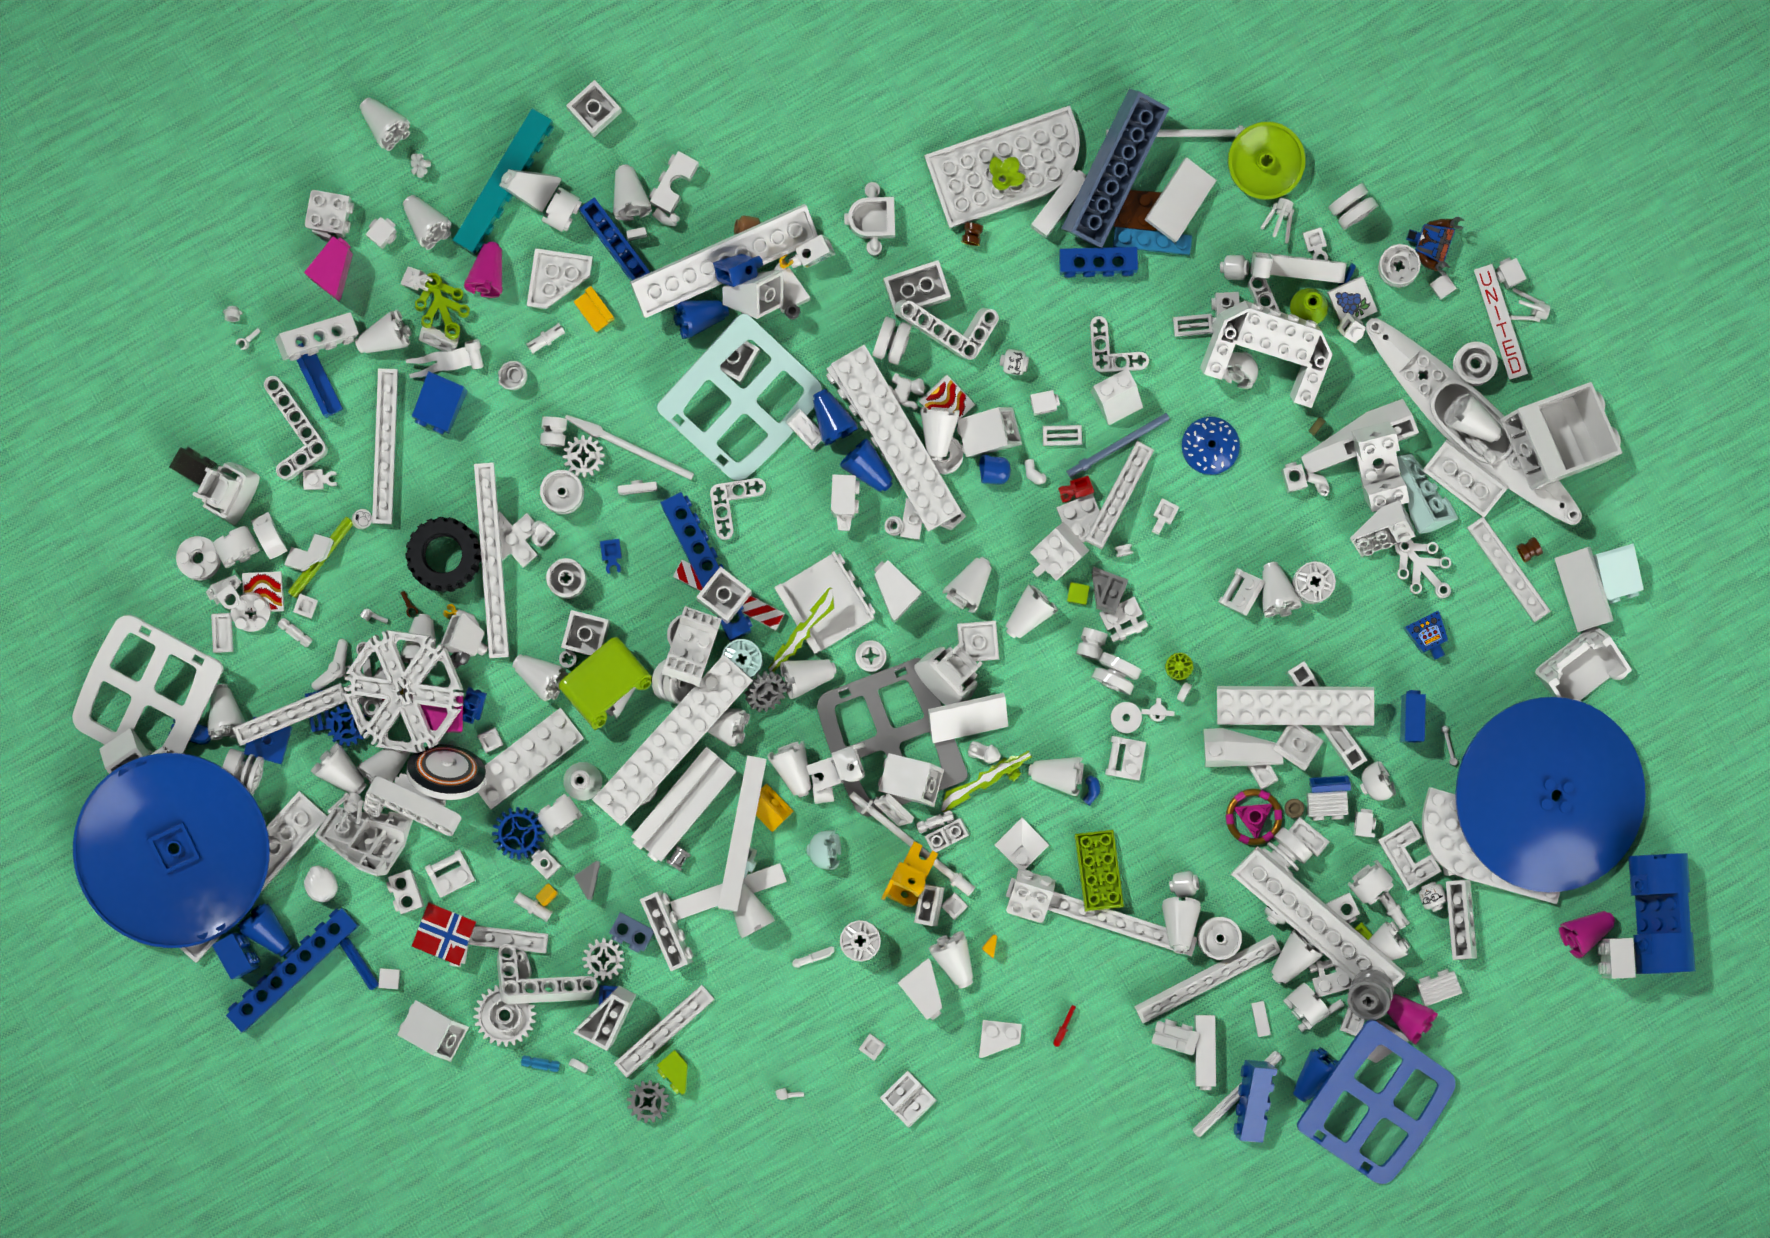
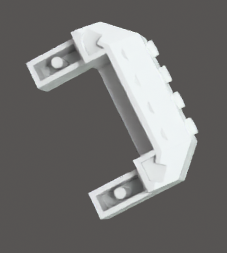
M1243 301L1219 313L1211 326L1213 335L1200 366L1203 374L1222 380L1235 344L1300 364L1301 368L1290 397L1294 403L1312 408L1333 355L1318 323L1247 301Z

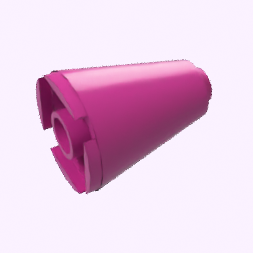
M488 242L482 246L464 282V288L470 293L475 294V291L481 293L482 297L496 298L502 294V248L499 247L498 243Z
M1597 912L1562 923L1561 927H1559V934L1564 945H1569L1572 949L1569 952L1574 957L1580 959L1614 928L1615 919L1610 912Z

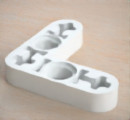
M1102 316L1092 319L1090 323L1092 364L1095 371L1098 373L1121 372L1127 368L1129 371L1144 370L1147 367L1149 358L1144 352L1110 354L1107 320ZM1097 320L1104 324L1101 327V334L1105 333V336L1099 335L1094 337V334H1098L1097 327L1093 326ZM1098 339L1104 340L1106 347L1102 350H1098L1095 347V341ZM1106 352L1107 355H1103V362H1107V365L1100 369V366L1096 365L1100 358L1099 355L1095 356V353L1102 354ZM1128 356H1132L1131 360H1137L1138 356H1141L1146 362L1142 366H1139L1138 363H1132V367H1129L1130 360ZM1119 357H1123L1126 360V366L1123 368H1119L1115 364V360Z
M754 478L721 483L711 488L710 496L717 536L721 540H729L734 532L729 501L763 495L766 491V485L762 479ZM755 482L763 485V488H760V492L752 489L749 490L751 494H747L745 483H749V487L755 486ZM741 485L744 488L743 494L735 495L733 487ZM717 488L725 492L721 497L722 501L726 500V504H714V502H718L717 495H713ZM719 507H725L728 511L727 515L723 518L718 517L716 514ZM729 519V523L725 522L726 528L730 529V532L724 537L722 533H719L722 530V523L717 524V521Z

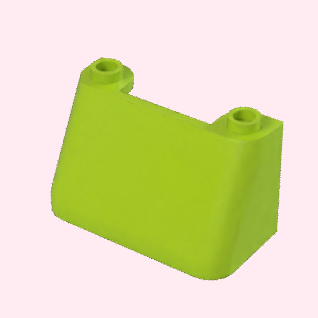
M614 637L565 676L559 683V689L594 730H597L606 723L607 714L605 711L634 687L638 690L649 688L652 683V676L620 638Z

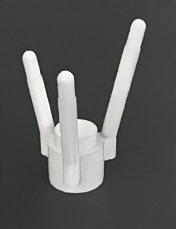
M1279 198L1278 203H1274L1272 210L1260 228L1263 230L1276 212L1279 218L1272 235L1276 237L1283 217L1286 218L1288 215L1285 243L1288 244L1294 203L1288 199Z
M1516 288L1512 289L1513 292L1534 302L1532 304L1522 300L1518 301L1519 304L1532 308L1531 314L1534 316L1509 315L1510 320H1533L1540 322L1541 319L1546 320L1548 318L1550 305Z
M345 793L338 802L328 809V813H331L342 803L346 812L337 827L338 831L341 830L348 815L357 811L356 823L360 824L364 801H362L359 794Z

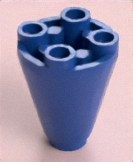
M685 300L674 305L677 313L674 315V322L676 326H680L682 339L691 338L729 316L728 306L723 305L721 301Z
M827 389L813 395L819 432L825 446L834 443L840 437L843 439L850 436L852 432L858 429L856 421L830 392L828 393Z
M264 903L262 906L259 904L252 910L251 913L253 915L249 919L245 918L239 923L238 927L243 935L274 954H278L280 957L292 947L274 911L268 904Z
M1321 1047L1311 1049L1294 1087L1293 1094L1302 1102H1306L1307 1099L1310 1100L1317 1094L1339 1062L1336 1059L1333 1061L1329 1058V1053Z

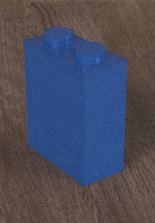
M1409 690L1401 696L1400 742L1421 743L1425 741L1426 694H1421L1420 690Z

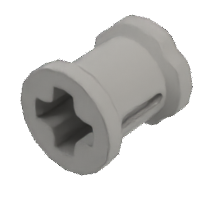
M676 846V851L670 860L667 859L666 862L681 871L683 863L691 855Z

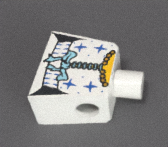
M821 234L795 249L797 254L788 259L789 262L793 260L791 265L793 269L802 264L804 267L809 268L836 254L828 237ZM811 251V256L807 258V253Z

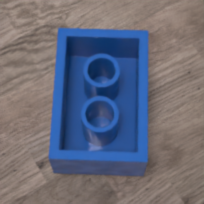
M232 933L212 945L231 979H240L260 967L258 955L255 951L251 952L249 939L241 933Z

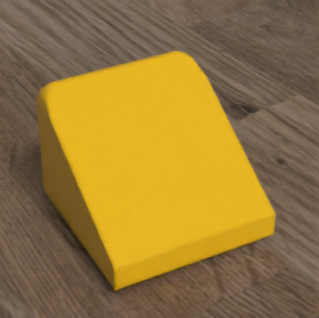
M548 883L536 895V899L545 907L559 892Z
M995 934L982 947V950L992 958H994L997 940Z

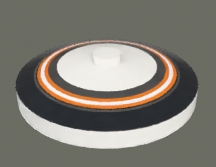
M437 744L432 748L426 746L424 747L425 751L413 753L408 760L406 772L409 782L415 789L433 798L444 800L463 799L477 793L485 781L486 770L480 758L469 750L458 746Z

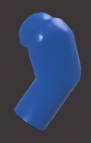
M1088 776L1085 780L1089 792L1082 800L1089 806L1100 794L1099 780L1094 776Z

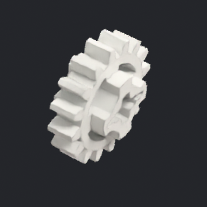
M584 435L581 436V440L574 437L575 442L568 441L570 447L564 448L567 455H564L563 459L568 460L564 463L565 467L571 466L569 472L575 470L577 477L580 473L583 474L584 478H586L587 473L594 476L593 470L599 472L598 465H604V462L600 460L605 457V454L600 453L603 447H597L599 441L592 442L591 436L588 440H585ZM587 444L591 445L596 452H590ZM579 445L580 448L576 452H572ZM583 448L585 453L589 455V457H586L584 463L582 459L579 458V456L582 455ZM596 460L594 465L588 468L589 463ZM572 461L579 462L581 469L574 466Z
M605 938L602 939V943H599L596 939L594 946L589 943L588 947L590 950H584L587 957L582 958V961H587L583 968L590 969L587 974L594 973L595 979L601 976L602 981H604L605 976H608L611 980V974L613 973L616 976L619 975L617 968L623 969L620 962L625 961L624 958H620V955L624 952L617 950L619 944L613 946V940L606 943ZM600 947V952L597 955H591L596 948ZM607 947L612 949L616 956H611L607 952ZM603 951L605 957L609 958V961H606L604 969L602 968L601 961H598ZM591 963H595L599 967V972L592 967ZM610 964H616L612 970L607 972V967Z

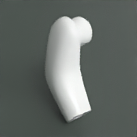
M517 951L519 979H530L532 968L528 956L524 951Z

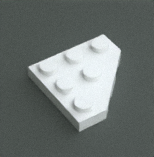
M535 249L527 307L547 309L588 279L591 275L593 256Z

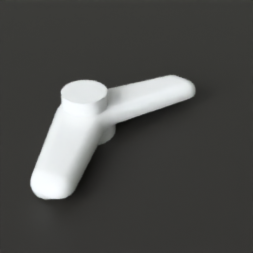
M340 639L338 641L333 662L329 664L328 670L311 684L314 690L319 691L335 679L344 676L348 648L346 640Z

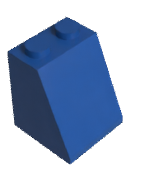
M428 371L412 417L416 419L415 423L426 427L428 424L434 427L433 431L442 435L444 432L449 434L468 391L464 386Z

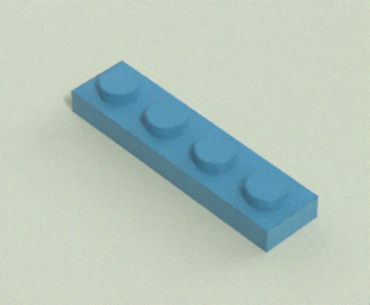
M1115 227L1113 247H1137V250L1190 256L1192 235L1182 234L1178 241L1174 243L1161 232Z

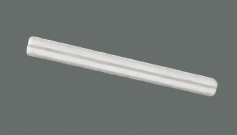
M1274 1051L1264 1061L1275 1066L1282 1059V1056L1277 1051ZM1239 1085L1193 1128L1192 1131L1197 1137H1201L1240 1099L1238 1094Z

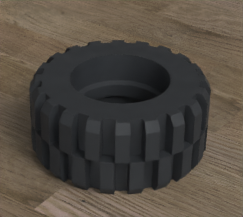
M450 517L431 518L426 520V523H421L417 526L418 529L412 532L410 535L411 539L406 545L407 553H405L412 576L426 588L438 592H453L455 589L465 587L466 583L474 579L475 573H478L479 563L481 562V547L476 535L464 523ZM443 536L456 540L462 551L459 565L447 573H440L431 569L425 556L430 542Z

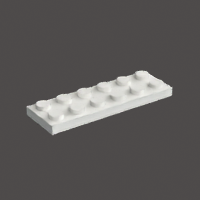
M559 708L485 765V781L482 788L478 791L479 795L492 810L584 740V737L565 712Z

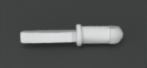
M831 946L808 954L805 957L796 958L792 965L795 968H800V966L831 956L835 949Z

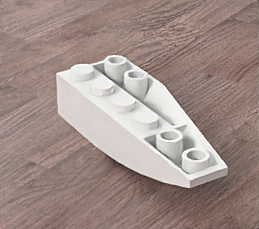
M1401 399L1364 413L1301 456L1306 473H1315L1356 458L1352 436L1353 430L1389 421L1397 433L1398 442L1417 435L1419 431L1405 401Z

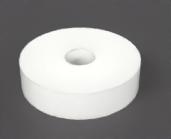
M1122 702L1112 710L1110 716L1111 724L1118 732L1131 733L1141 724V711L1133 703ZM1124 714H1128L1130 716L1129 721L1123 720L1122 717Z

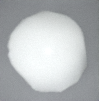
M518 361L506 362L498 371V383L505 389L517 390L522 388L527 381V370Z

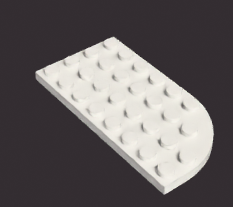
M1070 106L924 155L949 229L965 224V222H971L1041 198L1055 191L1074 169L1079 154V131ZM996 156L1001 161H1004L1009 157H1017L1020 164L1018 172L1026 176L1023 183L1019 186H1009L1005 190L996 189L992 184L993 176L989 171L992 158ZM999 178L1001 182L1005 181V179Z
M1431 787L1428 788L1422 812V831L1430 853L1444 869L1464 879L1557 904L1560 892H1537L1523 889L1504 881L1486 868L1472 852L1462 833L1457 816L1455 794Z

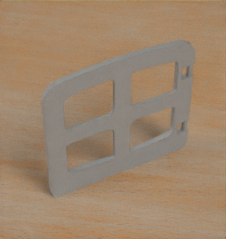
M921 658L912 659L830 690L820 697L817 710L831 755L835 751L850 747L844 744L835 714V707L859 696L865 698L877 730L876 736L859 742L865 743V747L857 750L860 758L877 751L885 752L887 757L888 753L902 756L899 746L903 741L927 732L931 733L928 709L941 707L942 705L940 700L921 681L914 669V665ZM905 668L907 674L897 678L895 671ZM901 680H906L917 698L924 717L899 728H893L886 715L878 690ZM849 689L851 695L840 699L838 693ZM955 739L934 743L941 768L944 769L939 791L965 781L968 774ZM851 764V765H850V770L852 771V770L854 769V767H853V765ZM844 781L843 784L849 796L854 791L866 802L871 800L865 793L860 781ZM892 796L901 805L911 802ZM851 799L856 811L860 813L863 808ZM874 803L871 805L880 813H883ZM868 812L861 814L863 816H871Z

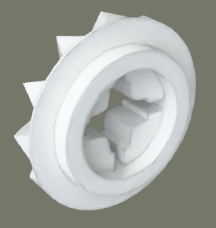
M865 641L856 650V662L865 671L873 672L879 670L886 661L885 648L877 641ZM869 648H871L873 654L880 655L873 658L871 665L869 658L862 657L869 653Z

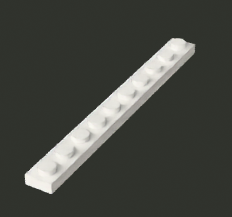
M494 463L474 464L489 658L509 657Z
M1014 878L1010 880L1006 897H1011L1016 880ZM1057 892L1053 893L1048 907L1049 911L1172 950L1166 927L1110 909L1085 912L1082 900ZM1193 936L1190 949L1182 954L1192 956L1197 937Z

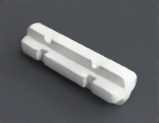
M1471 435L1466 437V443L1473 447L1488 463L1491 464L1497 459L1496 454L1489 450L1477 437Z
M282 618L278 622V627L286 630L287 634L300 641V644L304 647H308L312 643V639L309 636L304 635V632L290 624L287 619Z
M951 810L943 812V815L938 814L926 819L925 822H917L916 826L919 833H923L927 829L931 830L944 825V822L954 821V816Z

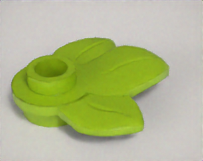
M996 156L992 158L989 171L993 176L992 184L996 189L1005 190L1009 186H1019L1025 180L1026 176L1018 172L1020 164L1017 157H1009L1004 161H1001ZM999 178H1003L1005 181L1001 182Z

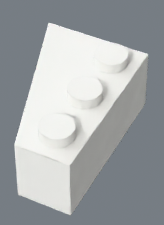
M618 986L573 1033L608 1051L617 1038L636 994Z

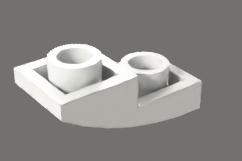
M959 818L926 835L925 838L931 850L938 852L969 836L970 833L962 818Z

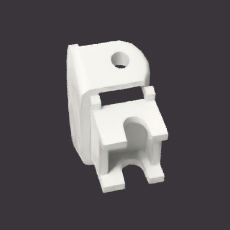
M962 641L954 649L951 647L947 649L944 647L936 648L927 653L914 665V669L921 681L945 705L968 701L977 688V681L975 680L977 674L975 671L983 663L980 661L977 664L962 648L964 645Z

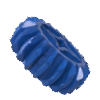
M516 807V813L513 812L512 808H509L510 815L502 812L504 819L502 820L497 817L496 820L501 823L500 826L493 825V828L498 829V832H492V835L499 838L493 840V842L501 843L497 847L498 850H501L503 847L505 848L502 853L504 856L511 852L509 858L513 859L516 853L517 859L521 860V854L524 853V857L529 858L528 851L534 855L533 847L541 848L537 842H544L543 838H539V834L544 835L545 831H539V828L543 826L541 823L537 825L538 817L532 818L535 814L534 811L527 815L528 808H524L523 813H520V807ZM516 817L528 819L532 826L521 827ZM511 820L512 831L503 835L504 826ZM517 828L525 831L521 839L518 836H511L514 835ZM534 831V839L526 847L525 837ZM515 839L521 849H512L505 841Z

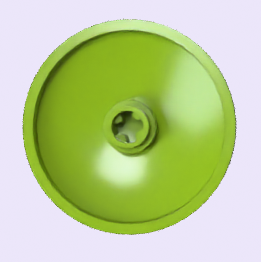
M1259 122L1243 129L1233 140L1228 152V169L1233 182L1245 194L1257 199H1275L1289 193L1299 183L1305 169V152L1300 139L1286 126L1275 122Z

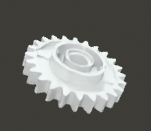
M495 985V991L488 988V995L481 994L483 1001L477 1000L480 1007L474 1008V1010L478 1011V1015L473 1016V1018L479 1019V1021L475 1023V1026H481L478 1033L485 1032L483 1039L490 1037V1043L496 1040L497 1046L504 1042L505 1047H508L509 1041H511L513 1045H516V1039L522 1042V1035L528 1037L527 1030H533L530 1024L536 1023V1020L532 1019V1016L537 1014L532 1012V1008L535 1005H530L529 1003L507 1004L501 1000L499 987ZM506 990L508 994L514 993L512 990ZM504 1009L510 1012V1018L507 1021L500 1018V1013Z

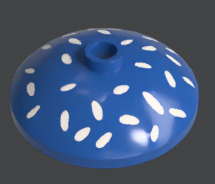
M1204 417L1196 420L1187 428L1182 439V453L1186 462L1195 471L1206 475L1219 474L1229 469L1236 461L1240 450V441L1236 430L1227 421L1218 417ZM1214 441L1215 447H1209L1208 442Z

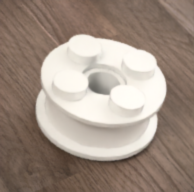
M1482 342L1465 344L1458 350L1453 359V371L1472 386H1479L1489 381L1494 376L1498 366L1494 350ZM1472 359L1480 362L1478 369L1471 366L1470 362Z
M202 536L186 539L181 543L176 553L178 568L184 575L193 580L201 581L211 578L217 573L221 565V559L214 548L213 542ZM199 553L203 554V561L201 563H195V555Z

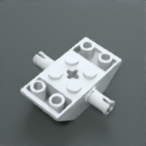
M132 727L99 749L105 769L109 774L132 760L151 755ZM163 745L152 754L162 753L168 748Z

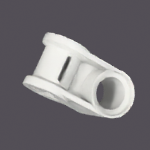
M815 774L812 775L813 785L823 781L819 780V777H815ZM832 787L815 792L813 788L815 804L834 802Z

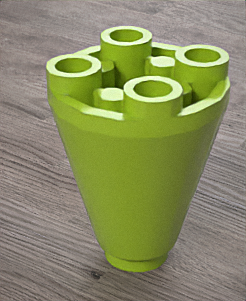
M1301 289L1290 301L1291 314L1304 320H1312L1319 324L1328 313L1327 299L1317 289ZM1309 300L1316 301L1315 305H1311Z

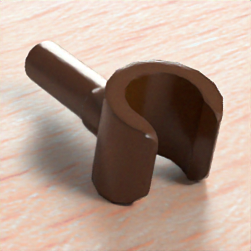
M401 592L407 607L406 614L411 617L408 612L410 608H414L418 614V608L412 605L406 592Z

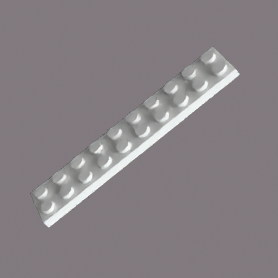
M803 204L630 281L642 315L644 318H647L723 284L717 281L713 262L745 254L750 257L760 256L763 265L796 251L797 247L816 238L818 235L808 207Z
M865 344L831 363L927 531L929 532L961 514V509Z
M723 655L701 679L699 687L695 686L592 800L622 826L753 680L726 655Z
M300 791L267 826L270 842V861L262 890L320 828L327 818V815ZM222 935L205 943L180 949L197 963Z
M1258 846L1232 871L1231 875L1353 979L1364 970H1378L1390 978L1394 987L1405 977L1406 973Z

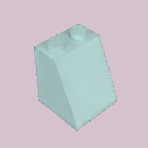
M1634 544L1594 555L1609 604L1621 601L1620 597L1627 595L1628 599L1639 596V591L1644 590Z

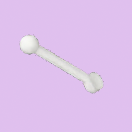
M1443 726L1441 731L1444 733L1451 758L1449 763L1456 765L1458 760L1454 758L1448 735L1449 728Z

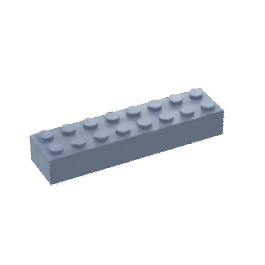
M1128 90L1061 229L1091 245L1103 247L1170 109L1169 107L1140 91Z

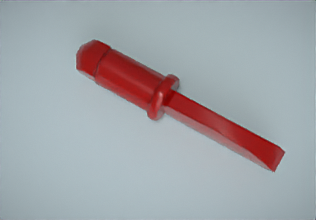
M1074 1005L1071 1006L1063 1025L1059 1026L1060 1029L1053 1042L1055 1047L1061 1045L1066 1032H1068L1066 1028L1076 1009Z

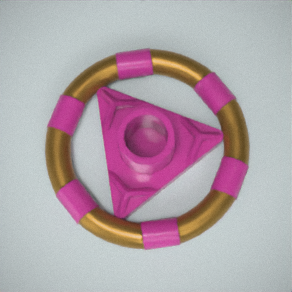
M1261 789L1241 791L1232 798L1226 810V824L1230 833L1238 841L1246 845L1267 843L1278 833L1282 824V810L1278 801L1270 793ZM1248 796H1258L1270 802V804L1236 807L1240 801ZM1273 807L1275 816L1274 826L1271 831L1258 838L1270 809ZM1234 810L1254 838L1245 836L1236 829L1233 817Z

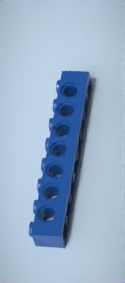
M682 492L660 503L702 588H704L720 566L723 569L724 567L722 564H717L715 560L718 557L713 547L709 548L706 542L709 538L705 530H700L698 524L701 522L696 512L692 514L689 508L692 504L688 496H683ZM685 511L687 513L686 518L678 519L676 517L677 512ZM693 528L696 533L689 537L685 535V530ZM696 545L704 547V551L701 554L693 551ZM705 562L712 563L713 568L710 571L702 569V565ZM743 605L736 613L739 616L737 622L726 624L721 620L720 624L729 642L751 633L750 627L753 625L748 616L744 617L741 611L744 609Z
M336 908L329 915L330 919L326 923L321 922L314 929L316 932L311 937L307 935L301 940V946L297 950L293 948L286 954L287 959L282 964L279 961L271 968L273 972L268 977L266 975L261 977L256 982L258 986L254 990L251 988L242 995L244 999L240 1003L235 1002L227 1009L229 1013L226 1016L241 1033L251 1027L331 953L341 941L346 939L360 926L344 908L340 910ZM333 923H337L340 927V931L337 934H333L330 931ZM320 936L325 939V945L322 948L316 945V939ZM304 950H308L311 953V958L308 961H304L301 957ZM290 963L296 966L294 974L287 972V966ZM276 976L282 980V985L279 988L274 987L272 983ZM261 990L267 992V999L265 1001H261L258 998V993ZM247 1003L253 1007V1011L249 1015L243 1010Z

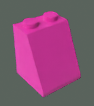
M333 236L304 273L310 280L339 302L342 299L353 253L350 251L351 246L341 237L337 240Z
M457 696L456 701L463 703V696ZM420 704L430 729L436 731L448 714L447 709ZM463 706L454 707L461 709V711L445 733H461L463 731Z

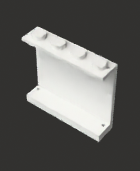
M835 551L783 584L780 583L774 587L797 626L800 622L804 623L812 614L809 610L830 587L833 589L834 609L810 629L811 637L805 639L815 655L875 619L873 616L876 613L870 603L866 604L863 599L866 595L860 586L856 588L853 583L856 580L850 570H845L843 557L840 553L836 555Z

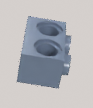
M621 912L609 932L613 935L611 939L621 944L623 941L629 943L630 946L628 948L638 953L640 950H646L654 934L652 928ZM621 923L628 926V932L624 935L619 934L617 930ZM639 932L645 935V941L642 944H638L635 941V935Z

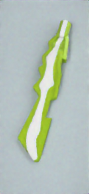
M831 587L825 591L809 610L812 612L809 618L804 623L800 622L790 635L786 645L783 644L774 656L773 662L768 667L769 671L775 672L781 665V662L788 661L790 656L795 655L798 648H802L803 640L811 637L810 629L834 609L833 589Z
M1028 750L1019 756H1010L1005 761H999L996 766L992 765L989 771L979 772L976 781L946 791L941 811L946 812L971 798L970 793L979 788L986 789L997 782L1004 774L1008 773L1009 775L1026 760L1032 758L1030 751Z

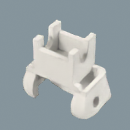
M233 462L224 463L223 467L219 466L217 470L206 467L205 471L207 473L198 491L193 492L192 495L202 499L203 507L233 525L237 524L256 492L260 479L259 475ZM233 472H235L240 476H238L235 480L232 477L226 475L225 473L232 474Z
M859 743L832 753V757L807 765L809 775L817 773L824 775L822 782L813 785L814 791L818 792L842 784L844 781L855 782L863 779L865 772L857 750L865 747V743ZM851 764L854 765V769L852 771L850 770Z

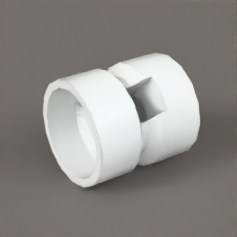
M542 417L541 428L544 432L540 436V445L565 447L566 436L563 432L566 431L567 419Z
M1084 627L1081 635L1083 642L1079 643L1076 654L1100 660L1103 653L1101 646L1105 645L1108 634Z

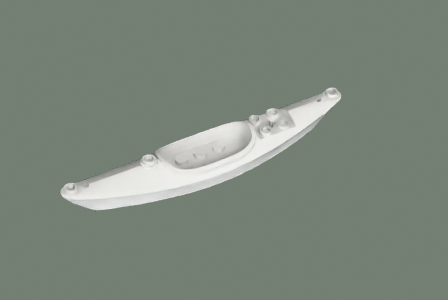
M1372 318L1366 323V331L1394 376L1420 410L1449 442L1506 484L1508 489L1539 509L1570 525H1575L1581 521L1582 513L1559 480L1534 490L1530 489L1500 419L1505 416L1479 391L1464 381L1446 364L1394 327L1378 318ZM1418 372L1424 373L1426 380L1424 378L1420 380ZM1467 393L1473 395L1502 427V435L1498 441L1490 443L1479 439L1497 456V459L1491 464L1466 443L1465 439L1469 436L1468 434L1447 426V418L1454 405L1459 406L1462 402L1459 399Z

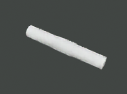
M1340 999L1328 1006L1329 1012L1320 1021L1345 1006ZM1303 1023L1298 1025L1301 1032L1307 1030Z

